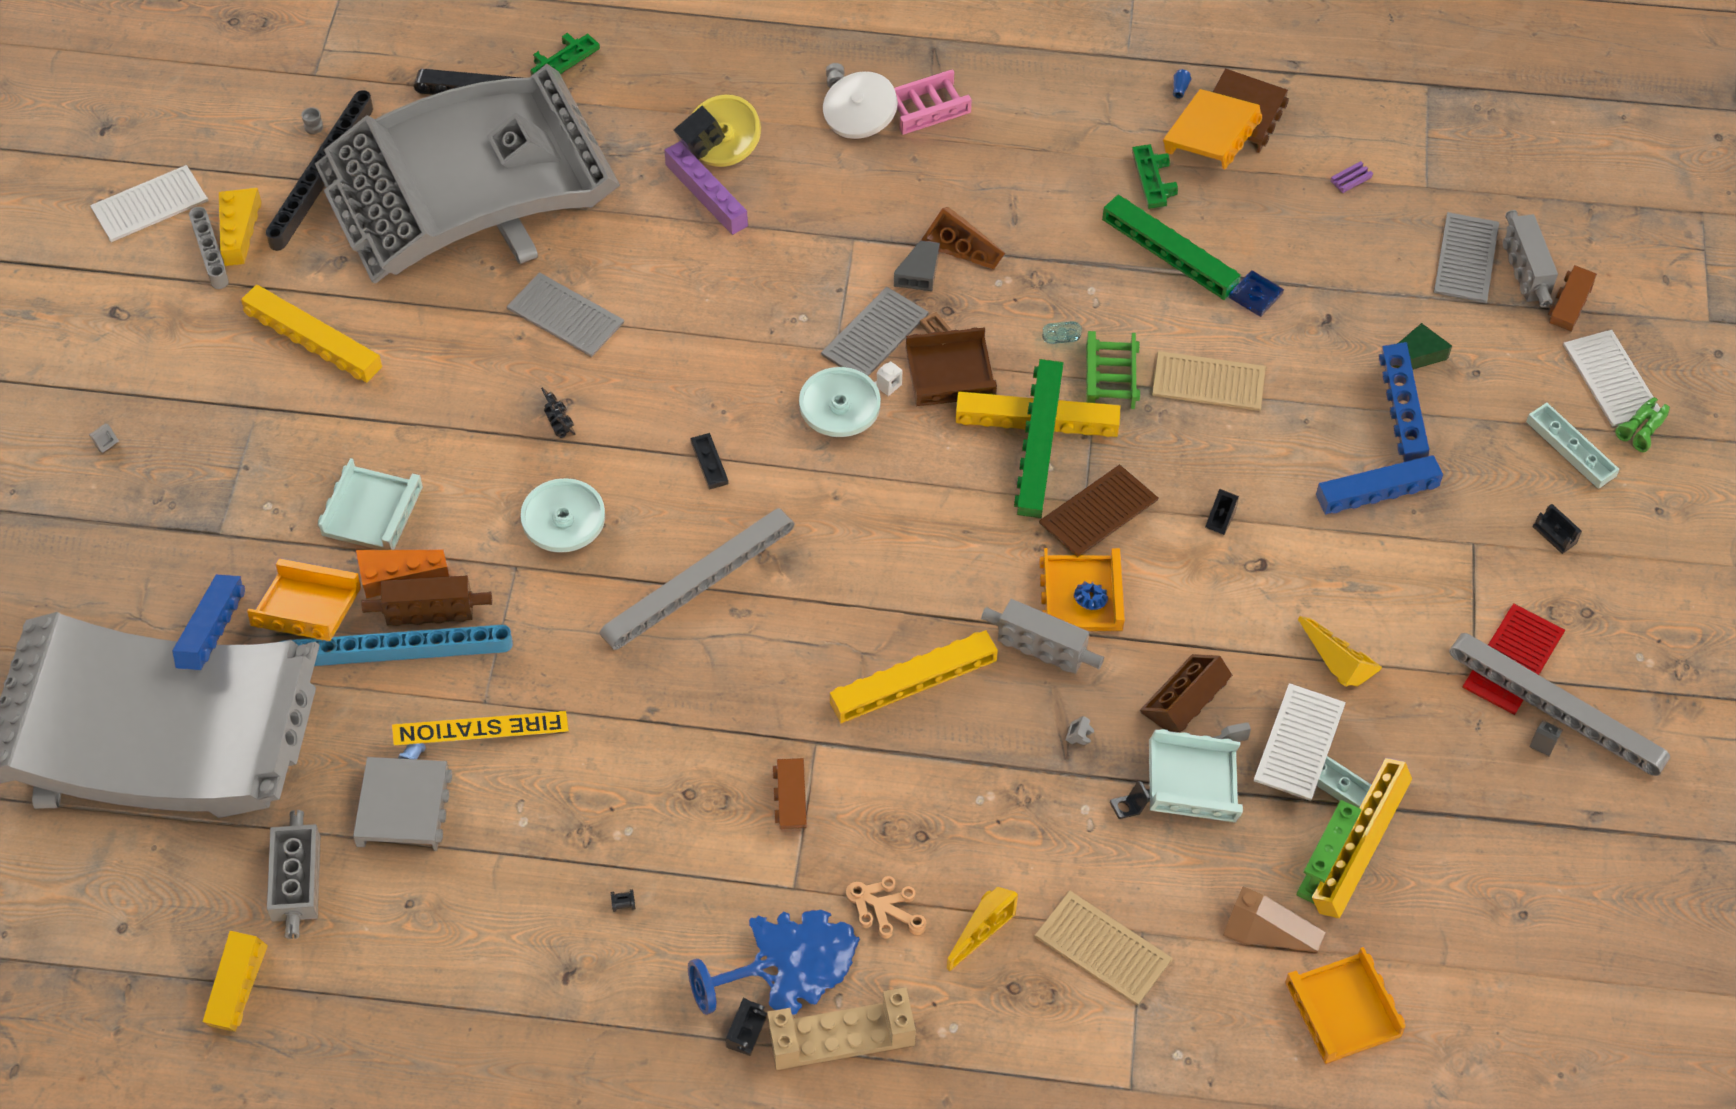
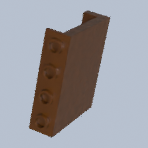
M1225 68L1213 92L1260 105L1262 120L1253 130L1251 137L1247 139L1258 144L1257 152L1260 153L1262 147H1266L1270 137L1268 135L1273 134L1275 130V122L1280 121L1283 113L1282 109H1286L1288 105V89Z
M985 327L906 336L905 348L916 407L957 402L958 392L996 395L997 383L993 379L985 340Z

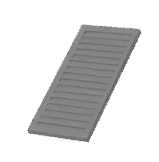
M1447 212L1434 293L1487 303L1499 222Z
M538 273L507 306V309L591 357L624 323V319L542 273Z
M886 287L821 352V355L840 367L852 368L869 376L904 341L906 336L920 324V320L929 315V312L889 287Z

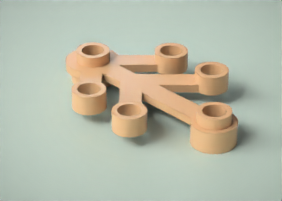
M891 876L884 877L882 882L866 886L862 882H853L847 887L846 896L850 902L856 904L859 912V924L863 928H869L873 924V916L867 912L866 902L874 907L880 926L879 934L882 938H890L893 934V926L888 923L885 913L908 924V930L913 935H921L925 932L926 919L923 916H912L891 905L904 901L912 902L915 899L914 888L907 886L900 893L879 898L873 896L872 894L877 892H891L895 889V879ZM886 882H891L892 885H891V886H886L885 883H886ZM860 890L861 893L855 894L853 891ZM910 892L912 896L907 897L904 894ZM863 918H869L870 921H869V922H863L862 919H863ZM920 921L921 924L915 925L913 922ZM888 928L890 931L888 933H884L882 929Z

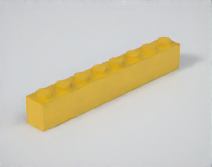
M257 284L241 299L243 311L247 316H253L263 325L270 326L278 334L289 337L292 342L301 344L309 352L320 355L323 360L332 362L340 370L349 372L358 380L361 379L368 383L382 368L379 354Z
M958 392L956 423L1025 430L1026 420H1031V415L1028 414L1029 402L1033 403L1034 398ZM1059 400L1054 432L1118 437L1121 405Z
M987 630L980 633L975 632L967 638L955 640L947 646L937 647L927 654L917 655L907 662L897 663L887 670L877 671L872 676L857 679L852 684L844 687L835 688L830 692V705L841 724L996 662L998 649Z
M1385 758L1360 806V809H1362L1334 866L1325 883L1320 881L1312 896L1319 914L1340 919L1412 781L1406 762Z

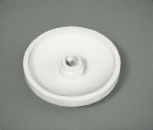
M856 72L841 78L829 89L823 103L824 117L829 127L842 137L851 139L869 137L880 132L891 122L897 110V95L891 82L884 76L874 72Z

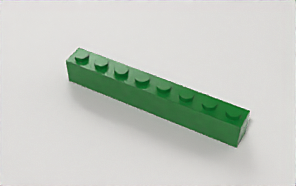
M1118 194L1104 206L1103 221L1221 299L1225 300L1239 287L1241 274L1235 269L1230 268L1220 259L1215 258L1189 239L1184 238L1174 229L1169 228L1157 218L1152 217L1128 199Z
M1039 359V366H1034L1033 378H1037L1036 384L1031 386L1030 396H1033L1034 400L1033 403L1029 402L1028 414L1031 415V420H1026L1025 433L1029 434L1028 439L1023 440L1022 451H1025L1026 454L1025 458H1021L1019 470H1023L1022 477L1018 476L1017 489H1020V495H1015L1014 507L1018 508L1017 515L1042 519L1064 362Z

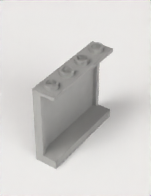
M367 757L353 834L356 847H366V841L432 844L433 850L437 851L438 843H442L443 840L441 823H445L446 820L444 804L449 801L447 785L452 781V770H449L447 761Z

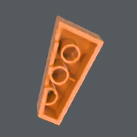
M444 549L356 550L366 598L381 595V581L449 577Z

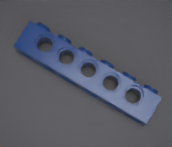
M1407 342L1382 346L1379 362L1380 366L1385 368V371L1382 372L1384 384L1388 383L1389 389H1386L1387 400L1392 402V407H1390L1391 419L1396 421V425L1393 426L1394 434L1400 440V443H1397L1398 453L1403 455L1404 462L1429 456V445ZM1393 365H1398V366H1400V367H1399V368H1393V367H1391V366H1393ZM1396 383H1403L1404 385H1403V386H1397V385H1395V384H1396ZM1404 400V401H1407L1408 403H1406V404H1401V403H1399V401ZM1409 418V419H1411L1412 421H1410V422H1405V421H1403V419ZM1412 436V437H1414L1415 439H1414V440H1408L1407 437Z

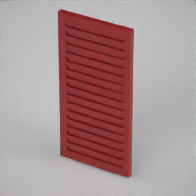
M1513 603L1488 646L1539 675L1563 636L1565 629ZM1474 670L1471 671L1462 688L1513 715L1517 713L1524 699Z

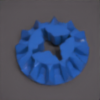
M1084 581L1082 585H1077L1074 592L1076 602L1090 610L1103 608L1108 600L1107 590L1102 589L1101 585H1094V582L1088 584ZM1089 592H1092V593H1093V596H1094V597H1093L1092 599H1090L1091 596H1090Z

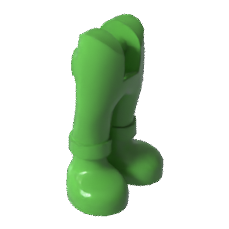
M1655 397L1649 399L1636 411L1629 422L1618 425L1615 430L1616 436L1622 441H1629L1637 428L1648 419V422L1633 438V446L1636 450L1640 452L1648 451L1651 447L1650 436L1665 421L1670 407L1664 404L1656 412L1653 409L1658 399Z

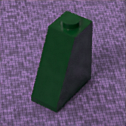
M1423 323L1398 342H1407L1412 370L1447 360L1452 349L1450 343Z

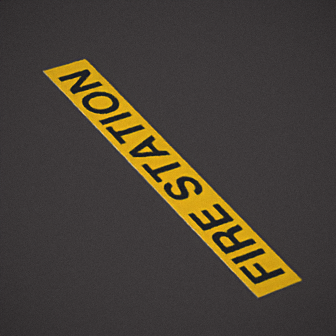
M566 711L392 724L394 746L569 732Z

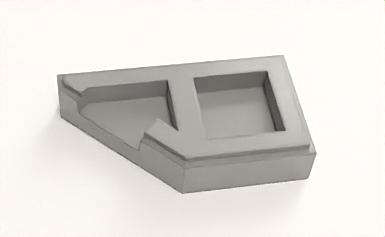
M1249 722L1231 725L1221 730V735L1211 738L1231 739L1236 742L1245 741L1249 738L1251 728Z

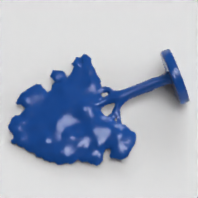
M812 910L802 913V924L790 921V914L782 912L778 916V924L766 921L767 917L757 916V918H750L749 926L753 930L757 947L760 948V952L755 956V961L747 966L711 977L702 960H690L688 963V977L694 999L703 1014H711L716 1010L717 1004L714 987L748 976H760L771 987L770 1000L768 1002L770 1007L774 1010L791 1008L792 1015H795L802 1008V1004L797 1001V998H802L808 1003L815 1005L820 1000L821 995L825 993L826 988L832 989L836 984L844 980V976L847 975L849 967L853 963L852 958L860 938L854 935V929L850 924L845 922L837 924L828 923L831 913L824 910ZM763 956H767L766 960H761ZM776 966L778 974L770 975L764 972L763 969Z

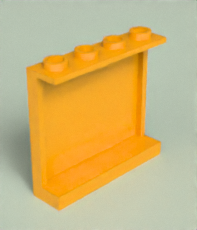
M1199 89L1163 138L1165 152L1173 154L1178 148L1221 161L1222 168L1225 170L1233 162L1238 151L1243 148L1248 137H1251L1255 127L1260 124L1262 120L1260 105Z
M1044 548V555L1039 558V568L1043 569L1044 573L1040 574V587H1044V592H1041V605H1045V610H1042V612L1087 631H1123L1125 616L1120 548H1112L1111 556L1080 555L1079 557L1076 555H1048V549ZM1084 581L1088 584L1094 582V585H1101L1102 589L1107 590L1108 600L1106 605L1098 610H1090L1080 606L1074 598L1077 585H1082ZM1089 592V594H1090V596H1091L1090 599H1092V598L1094 597V596H1093V593H1092V592Z
M279 559L276 563L278 574L257 609L247 610L250 626L331 641L361 589L358 573Z
M1361 947L1359 953L1354 956L1302 974H1298L1297 970L1287 975L1285 984L1325 1064L1402 1036L1406 1026L1405 1020L1401 1014L1397 1013L1394 999L1391 994L1387 993L1381 974H1377L1374 968V960L1369 953L1367 954L1364 947Z

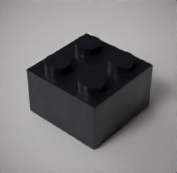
M703 105L674 129L679 141L698 160L705 157L708 151L714 146L719 145L725 138L717 120Z

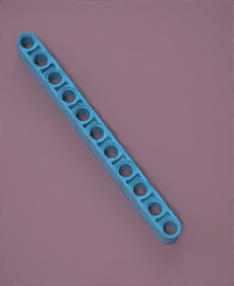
M506 625L333 637L331 641L315 638L292 640L298 646L312 642L319 644L314 666L503 653L513 647L511 630Z

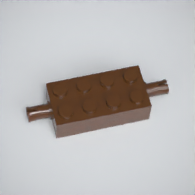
M468 575L381 581V599L362 600L361 607L362 613L382 612L387 626H400L403 624L421 625L423 623H444L449 621L464 622L466 620H473V606L492 605V592L472 593Z

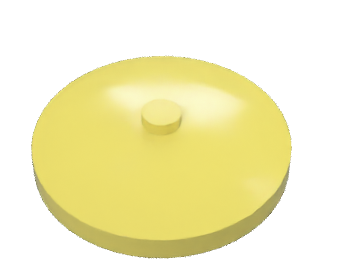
M719 95L707 99L692 112L694 113L703 105L717 120L725 135V138L719 145L714 146L705 157L699 159L701 162L715 167L730 166L744 160L757 146L761 135L760 119L754 107L745 99L735 95Z

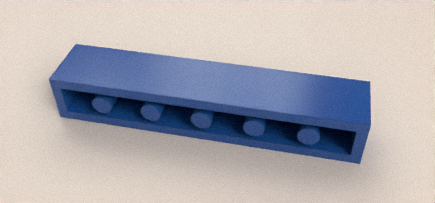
M1434 455L1321 482L1318 484L1316 497L1324 514L1339 513L1345 509H1355L1361 505L1376 504L1382 500L1396 499L1402 495L1415 494L1426 489H1435L1440 486L1443 473Z
M215 575L172 650L175 668L202 670L205 662H208L210 653L216 648L217 641L223 635L226 624L230 622L231 615L237 609L240 599L245 595V586L242 585L241 576Z

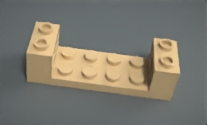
M906 987L883 991V1003L795 1019L792 1018L791 1008L767 1012L768 1030L776 1070L915 1046L916 1029Z

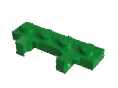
M567 32L562 36V44H566V47L549 58L541 55L539 51L533 54V61L536 66L530 70L531 75L546 64L562 74L599 50L600 44L588 33L579 39H574Z
M1151 144L1132 147V154L1148 209L1167 206V198L1178 195L1177 182L1164 183L1161 181L1159 168L1170 165L1168 153L1159 155L1153 153Z

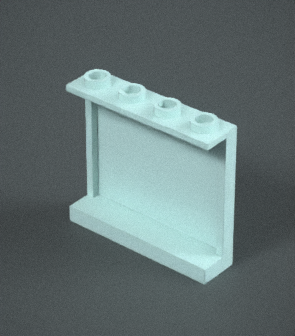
M350 458L347 466L345 465L342 469V476L339 482L335 483L332 497L327 500L324 514L320 515L318 519V527H320L321 534L325 537L377 550H394L423 488L421 477L412 473L410 479H405L356 467L353 459Z
M1165 729L1155 730L1149 739L1150 811L1236 823L1243 813V805L1238 804L1236 751L1240 746V742L1232 741L1231 739H1216L1210 736L1190 735L1186 732H1169Z

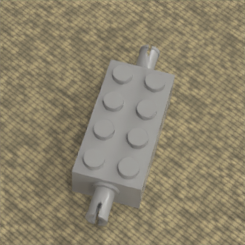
M1510 210L1505 215L1509 225L1507 226L1506 236L1503 239V248L1508 252L1509 263L1513 265L1515 278L1520 283L1521 294L1525 296L1527 302L1539 301L1542 308L1549 307L1553 302L1550 296L1558 276L1535 215L1518 216L1516 210Z
M1010 599L1003 614L989 607H986L982 613V620L998 626V641L1003 645L1014 647L1026 655H1032L1045 663L1056 665L1063 671L1076 674L1082 662L1097 669H1100L1103 664L1104 656L1087 650L1089 631L1028 605Z
M292 810L289 814L290 826L270 828L267 911L272 922L286 921L285 938L292 939V934H294V939L300 937V920L318 919L321 836L316 824L303 825V811L297 810V815H295V810Z

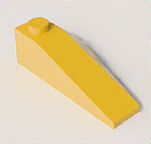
M1299 616L1298 621L1331 673L1338 677L1337 681L1347 687L1348 685L1359 686L1381 670L1382 666L1361 651L1357 652L1348 648L1350 645L1348 642L1332 637L1333 632L1312 618Z
M996 887L993 891L989 890L982 896L981 902L947 958V969L949 971L1016 915L1018 894L1015 891Z

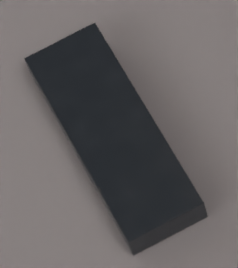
M707 433L690 438L709 490L728 485L729 481L711 434Z

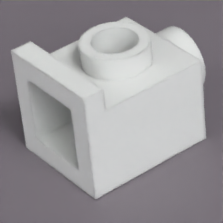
M890 361L878 370L877 381L874 383L879 390L889 396L902 385L903 370Z

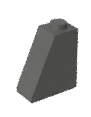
M920 241L894 271V287L933 291L940 243Z

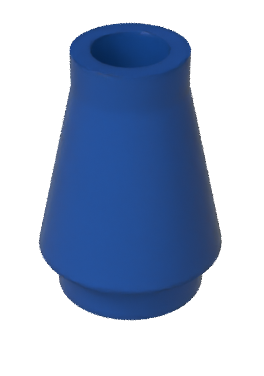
M1180 69L1173 75V96L1180 99L1184 97L1192 80L1189 71Z

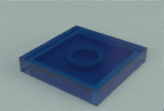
M1251 270L1229 293V298L1262 317L1280 298L1284 289Z

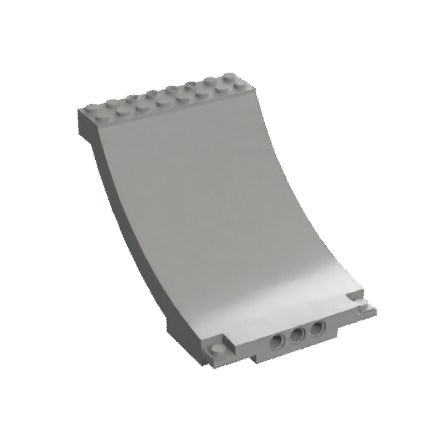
M548 64L529 78H509L476 83L422 98L377 119L367 115L324 149L326 155L315 163L326 186L324 192L352 250L358 252L371 281L375 284L387 274L397 275L427 255L480 230L539 212L581 207L592 208L620 186L559 71Z
M58 612L28 619L23 625V631L17 643V649L11 661L10 670L0 697V784L18 781L84 799L149 809L209 811L218 818L269 808L271 801L280 799L288 766L297 764L316 687L310 683L319 644L312 642L298 646L295 642L289 640L254 645H216L202 670L175 668L172 652L177 641L123 633L71 618Z

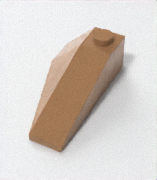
M1243 886L1223 936L1244 945L1260 944L1266 945L1269 948L1278 946L1287 947L1289 950L1317 953L1325 931L1267 896Z

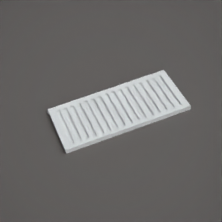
M185 165L92 204L90 207L109 237V241L113 242L208 201V197L204 194L188 166Z
M1612 330L1563 343L1564 348L1612 427L1629 422L1636 411L1646 401L1653 398L1650 390ZM1658 403L1655 405L1653 409L1656 412L1660 410Z
M1289 683L1254 781L1311 801L1346 702Z

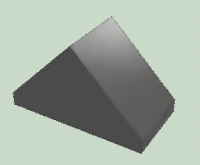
M1543 720L1537 728L1529 747L1550 757L1563 729Z

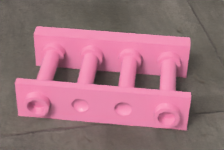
M953 69L894 88L898 100L897 110L901 115L900 131L903 135L971 113L972 99L970 96L960 97L953 87ZM946 88L953 100L943 103L936 90ZM929 93L935 106L926 108L919 96ZM912 99L919 111L909 114L902 101Z

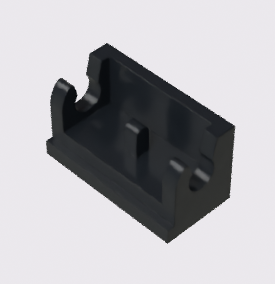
M1553 504L1547 507L1544 514L1542 512L1539 513L1532 526L1561 554L1576 545L1582 533V530Z
M743 997L726 1036V1048L751 1056L767 1018V1012L764 1011L765 1007Z

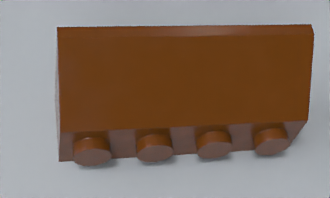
M1192 654L1140 711L1161 728L1171 732H1181L1187 728L1188 723L1194 717L1200 714L1201 709L1213 700L1214 695L1226 686L1227 681L1233 675L1221 656Z

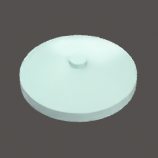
M833 367L819 371L805 382L800 391L799 407L803 419L812 429L827 436L848 437L859 434L875 422L880 412L881 398L878 387L866 374L852 368Z
M555 479L539 485L528 494L521 508V522L528 539L538 547L552 552H570L587 546L600 534L605 522V508L599 493L587 483L575 479Z

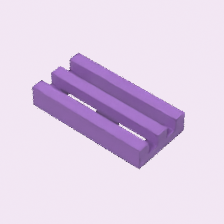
M1360 161L1332 176L1331 182L1344 193L1372 178L1373 173L1371 171L1368 172V168L1366 166L1363 167V163Z

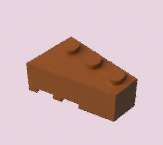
M1574 265L1572 271H1567L1564 278L1566 285L1564 288L1560 287L1556 296L1559 300L1556 305L1552 304L1548 313L1551 316L1549 323L1572 332L1587 301V297L1592 291L1597 273Z
M804 758L777 759V766H773V779H778V788H774V801H779V810H774L775 823L780 824V829L807 828Z

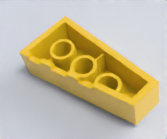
M258 188L219 192L220 251L225 266L245 264L250 246V238L254 232L253 227L255 221H257L258 210L262 204Z
M229 931L202 1021L206 1025L236 1032L237 1026H240L243 1019V1010L249 999L251 989L268 947L257 936Z

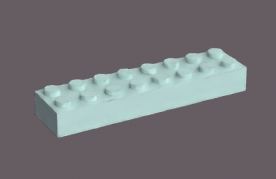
M1545 403L1528 415L1526 422L1595 487L1599 489L1617 477L1620 469L1548 403Z
M1327 756L1317 786L1337 800H1343L1360 808L1371 784Z

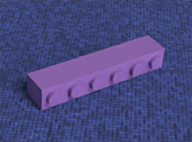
M680 141L664 150L666 166L732 235L748 226L747 210Z

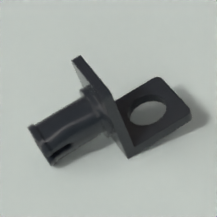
M1137 781L1128 796L1111 799L1109 803L1118 819L1140 815L1146 804L1150 802V788L1146 789L1142 781ZM1118 804H1126L1129 807V811H1121Z

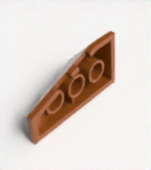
M949 207L941 209L921 239L922 241L940 243V253H946L991 269H995L1006 254Z

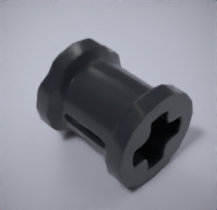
M633 889L624 893L615 894V892H610L613 912L625 908L636 909Z

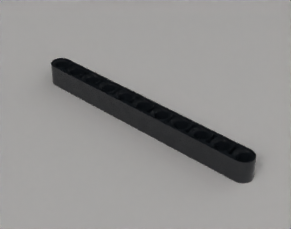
M361 90L354 94L266 229L267 240L272 250L279 251L286 247L323 190L325 184L315 163L326 155L324 149L365 116H370L373 112L372 99L368 91Z

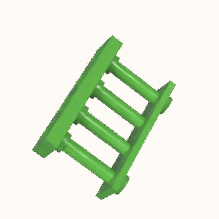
M1088 331L1086 342L1087 403H1095V399H1099V397L1131 399V409H1135L1136 401H1140V389L1136 387V353H1139L1140 342L1136 341V333H1132L1130 343L1101 342L1099 339H1096V331ZM1099 349L1130 351V359L1100 357V355H1096V351H1099ZM1099 365L1130 367V375L1100 373V371H1096V367H1099ZM1099 381L1130 383L1131 391L1103 390L1100 387H1096V383H1099Z
M1340 800L1304 870L1306 876L1297 891V896L1315 904L1312 896L1320 881L1325 883L1362 809Z

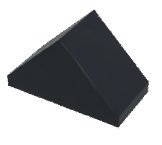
M1219 489L1205 528L1225 535L1236 513L1239 496Z

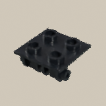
M542 387V392L548 402L544 406V412L555 435L559 438H564L569 431L575 435L572 428L574 423L566 415L565 411H567L564 403L561 400L558 401L552 392L548 393Z

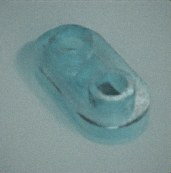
M1074 321L1050 323L1045 325L1042 331L1043 340L1049 344L1075 342L1082 335L1081 325Z

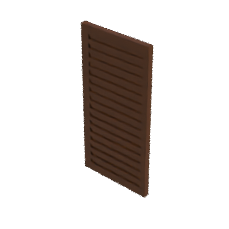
M1119 464L1039 520V524L1073 554L1079 557L1158 501L1159 497Z

